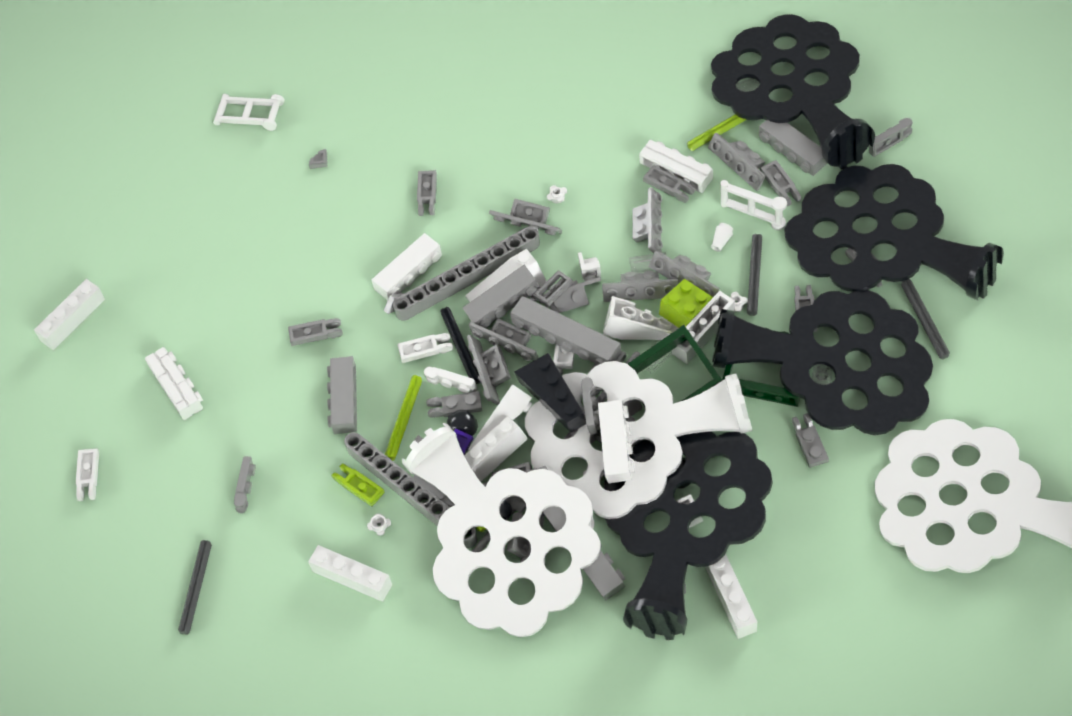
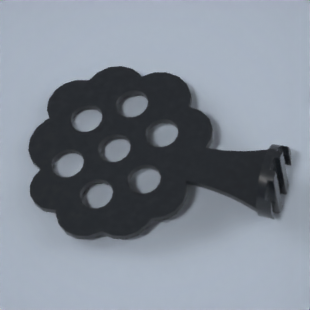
M793 14L777 16L770 20L766 27H752L743 30L733 40L732 50L723 51L712 59L711 70L716 78L712 83L711 90L716 101L730 106L734 114L747 120L764 119L775 123H789L803 114L817 135L822 156L830 166L839 167L842 170L853 161L856 164L863 159V153L869 145L873 147L875 142V132L865 120L852 119L835 105L846 99L851 92L849 76L858 69L860 54L850 43L840 41L838 30L829 23L820 21L808 22L801 16ZM783 36L792 37L797 41L796 45L790 49H779L773 43L776 39ZM815 46H822L830 51L829 55L823 59H812L807 56L806 52ZM747 52L757 53L762 58L760 62L754 65H743L738 61V58ZM780 62H788L795 67L793 72L787 75H776L771 71L772 66ZM821 72L826 74L829 79L823 85L813 86L806 83L805 78L810 73ZM745 78H753L760 83L758 88L749 92L741 91L736 87L738 81ZM785 88L790 90L793 96L788 101L776 102L769 98V94L775 89Z
M895 164L881 165L873 170L858 165L846 167L836 176L835 184H823L810 190L802 201V213L789 220L784 229L785 241L790 248L798 252L797 258L802 270L815 277H830L834 285L849 292L869 290L882 280L891 282L905 281L912 278L919 271L921 264L947 276L965 290L968 297L978 300L979 297L984 299L987 296V286H993L996 281L997 263L1002 264L1004 256L1003 248L993 243H987L984 247H978L935 237L943 228L944 214L942 209L936 204L934 188L928 182L914 178L908 169ZM882 187L894 188L899 193L897 199L890 203H879L874 199L873 195L877 189ZM843 191H853L860 197L859 201L851 207H841L835 203L834 199ZM900 213H911L918 219L914 227L905 230L896 228L892 224V220ZM866 216L872 217L878 223L874 231L865 234L856 232L852 227L856 219ZM822 221H831L837 224L839 228L837 233L829 238L816 236L813 229ZM884 243L891 244L897 250L896 255L887 261L876 260L871 255V251L876 245ZM842 247L854 249L857 253L855 260L845 265L835 263L831 259V255L836 249Z
M857 290L850 294L840 291L823 293L815 299L812 305L801 307L794 312L789 323L790 334L754 325L734 316V311L721 309L719 326L714 341L713 367L725 368V365L750 362L782 364L780 380L784 388L792 395L805 399L806 410L811 419L822 427L831 430H844L854 426L866 434L882 435L893 430L898 422H912L919 419L928 408L929 395L924 385L931 377L933 363L925 347L915 341L918 335V324L909 313L903 310L890 309L887 301L878 293L869 290ZM855 314L866 315L872 320L874 329L866 334L857 333L851 329L848 320ZM819 327L832 328L838 334L839 342L831 347L822 346L814 339L813 332ZM886 338H896L904 344L906 353L899 358L889 357L883 353L880 343ZM852 351L863 352L869 357L871 367L865 371L853 370L847 365L845 356ZM817 364L826 365L835 373V380L828 385L818 384L810 377L809 370ZM883 376L895 377L901 382L903 392L898 396L884 395L880 392L877 381ZM849 389L859 390L867 397L868 404L861 410L850 409L843 403L842 394Z
M709 431L676 437L680 442L686 462L680 470L667 477V484L663 493L656 500L648 504L636 505L627 515L621 518H605L608 527L620 535L621 542L629 553L638 557L653 556L651 566L635 598L626 605L623 621L628 628L631 629L633 625L643 630L646 637L653 639L655 634L664 635L666 640H674V636L681 633L684 635L687 625L684 600L687 566L708 567L715 564L725 556L729 545L743 544L754 539L762 531L766 522V509L762 501L771 491L773 484L772 473L766 463L758 459L757 447L753 439L745 433L725 432L716 436V434ZM641 440L632 448L633 454L629 456L634 461L646 462L653 457L655 445L649 440ZM724 456L730 460L731 466L721 476H710L704 471V466L710 458ZM606 479L604 489L608 491L619 490L626 481L608 483ZM685 483L696 484L700 487L699 497L690 504H681L674 499L676 489ZM736 487L745 492L746 498L739 507L727 509L719 504V497L726 489ZM656 511L666 512L670 516V523L663 531L653 533L644 528V521L648 515ZM708 516L715 520V529L710 535L698 538L689 533V526L695 518Z

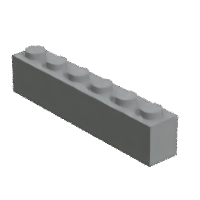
M524 296L520 298L510 312L512 323L516 327L524 328L532 335L540 336L551 344L555 343L565 351H571L581 359L593 362L596 366L604 362L616 361L621 354L620 342Z
M553 506L543 511L556 532L563 528L566 523V513L564 510ZM600 551L597 560L590 566L583 568V570L606 601L626 587L623 583L625 577L619 569L616 571L613 569L611 564L614 562L608 553L603 555Z

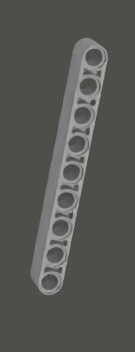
M532 226L526 227L399 296L393 302L396 317L399 320H408L492 274L507 260L527 249L529 252L536 250L540 245L538 230Z
M349 433L344 440L349 455L438 526L440 517L450 507L360 434ZM409 488H414L412 491H406ZM424 499H427V500H428V501H426V502H424V503H421V501L424 500ZM437 511H442L440 514H435ZM473 527L466 533L471 534V536L464 538L466 548H472L477 543V536Z

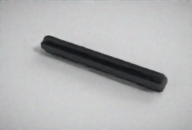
M449 307L442 308L440 310L466 373L469 378L474 379L476 384H480L479 373Z

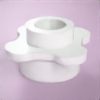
M553 185L550 187L547 199L553 203H561L565 199L567 189Z
M738 292L731 293L730 298L738 301L737 303L735 302V312H740L744 308V304L748 303V299L740 296Z
M375 514L367 527L381 536L385 533V529L391 525V521L381 514Z

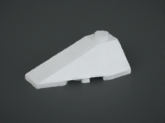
M525 249L507 260L465 296L469 302L473 301L524 264L540 287L547 281L537 261Z
M512 384L468 450L470 451L507 416L514 420L523 411L527 413L533 404L530 402L532 397Z

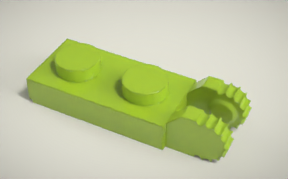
M342 463L339 466L341 471L348 475L346 478L335 472L331 475L336 482L371 507L385 493L384 489L357 470L346 466V464Z

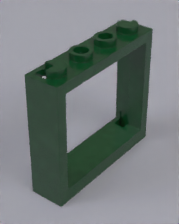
M685 325L628 363L638 374L679 344L688 340L714 379L682 401L699 395L723 381Z
M733 364L726 365L722 380L725 379V376L731 375ZM739 379L743 396L795 407L799 406L800 397L792 395L783 387Z

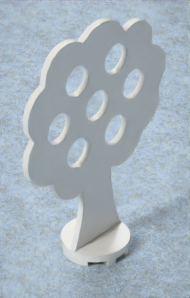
M618 361L604 362L595 366L587 375L578 372L565 374L562 377L584 415L581 381L586 377L592 379L595 389H600L607 394V401L622 399L624 404L628 400L636 399L645 405L646 411L639 420L634 422L626 421L631 431V436H628V442L633 444L641 439L649 440L655 445V453L646 462L633 460L635 472L631 473L632 480L626 481L619 490L608 491L600 485L601 475L605 472L603 451L596 450L591 446L590 439L593 434L589 433L587 425L580 427L577 433L569 439L556 437L553 433V427L558 420L540 401L536 402L528 410L525 417V428L529 437L535 441L531 451V464L533 468L546 466L548 470L558 474L565 485L579 488L587 494L592 503L593 511L598 516L607 519L621 518L627 515L636 505L648 504L656 500L663 493L667 484V477L677 470L682 461L683 452L680 442L676 437L709 431H734L740 433L752 431L744 396L742 395L736 373L725 376L723 381L703 393L674 404L673 396L668 386L652 378L639 379L636 371L626 363ZM599 410L594 411L599 416ZM572 457L583 458L588 463L586 474L577 480L567 479L562 474L563 464Z
M944 419L932 423L925 431L909 430L902 432L889 445L888 458L890 464L879 472L875 480V495L879 504L886 509L879 522L880 532L885 541L891 545L905 547L908 560L915 567L933 572L947 568L959 573L979 571L991 559L1004 558L1015 551L1021 539L1020 528L1049 537L1072 549V502L1037 498L1041 487L1039 474L1030 464L1019 460V447L1016 440L1008 432L996 427H981L972 430L970 426L962 421ZM963 445L975 447L980 453V459L974 465L961 466L952 458L954 450ZM922 456L933 457L940 465L939 470L933 476H918L911 468L914 460ZM1000 473L1009 480L1010 484L1003 493L990 494L982 488L981 481L987 474ZM958 484L966 490L967 498L959 505H947L940 500L939 492L946 485ZM917 495L925 501L926 508L920 515L910 517L903 515L899 511L898 503L905 496ZM985 512L995 518L997 525L988 534H977L969 528V518L975 513ZM945 523L954 530L955 535L948 544L935 545L927 539L926 531L933 524Z
M442 423L445 427L435 431L429 428L424 432L426 434L424 439L419 443L415 440L410 445L412 451L406 461L402 458V463L411 474L417 475L438 488L455 504L444 512L437 526L438 539L443 549L436 557L433 566L435 584L439 591L449 599L459 601L463 616L470 624L479 629L491 630L501 627L510 635L517 637H527L537 633L547 622L549 612L564 610L576 601L581 593L583 584L581 569L593 564L600 554V539L598 534L590 527L593 517L591 501L587 494L579 488L565 485L558 474L546 469H538L526 473L519 469L507 468L494 474L485 487L465 459L457 435L446 423ZM511 496L520 497L526 503L524 516L514 522L506 521L500 515L501 503ZM555 506L561 508L566 513V523L562 529L551 533L541 528L539 518L546 508ZM478 526L484 527L490 533L491 540L488 547L476 553L466 549L464 537L468 530ZM514 537H523L531 544L529 557L521 563L510 562L505 557V545ZM562 547L570 552L572 557L571 565L563 573H551L545 567V556L551 549ZM478 568H489L495 575L493 588L484 594L474 593L470 589L468 582L471 573ZM520 578L532 581L536 591L534 598L524 605L514 604L508 595L512 582Z

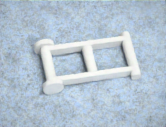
M223 94L213 123L215 125H220V123L262 125L265 129L273 131L277 127L275 118L279 106L284 104L285 99L276 94L272 95L271 99L229 97L228 94ZM226 105H245L242 117L223 116ZM253 105L272 106L268 118H251L249 116Z
M726 180L721 181V207H729L768 221L775 230L785 228L786 220L783 218V210L787 207L785 198L776 197L771 199L729 184ZM728 192L748 199V205L728 199ZM755 202L773 208L775 215L756 209Z

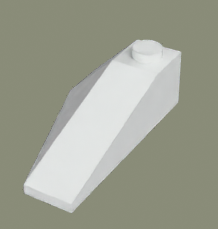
M612 296L604 323L603 334L610 338L621 340H662L676 331L678 327L663 317L657 318L651 314L652 311L648 309L642 311L636 308V304L631 301Z

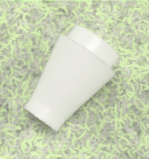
M720 223L719 226H716L711 245L713 250L721 252L724 245L732 237L733 228L730 225Z

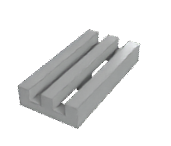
M558 270L533 294L534 299H539V302L544 303L548 308L573 284V280ZM550 288V290L542 296V294Z

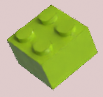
M683 279L661 299L659 315L678 328L683 325L687 326L713 297L688 280Z

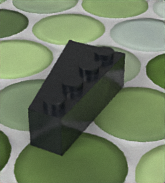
M549 353L514 371L519 383L536 397L569 432H573L586 425V418L581 407Z

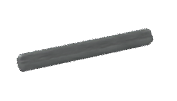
M761 234L752 235L747 314L753 316L757 315L762 251Z
M910 279L902 281L901 286L939 358H948L950 352L913 282Z
M202 540L199 545L178 628L181 634H189L212 546L208 540Z

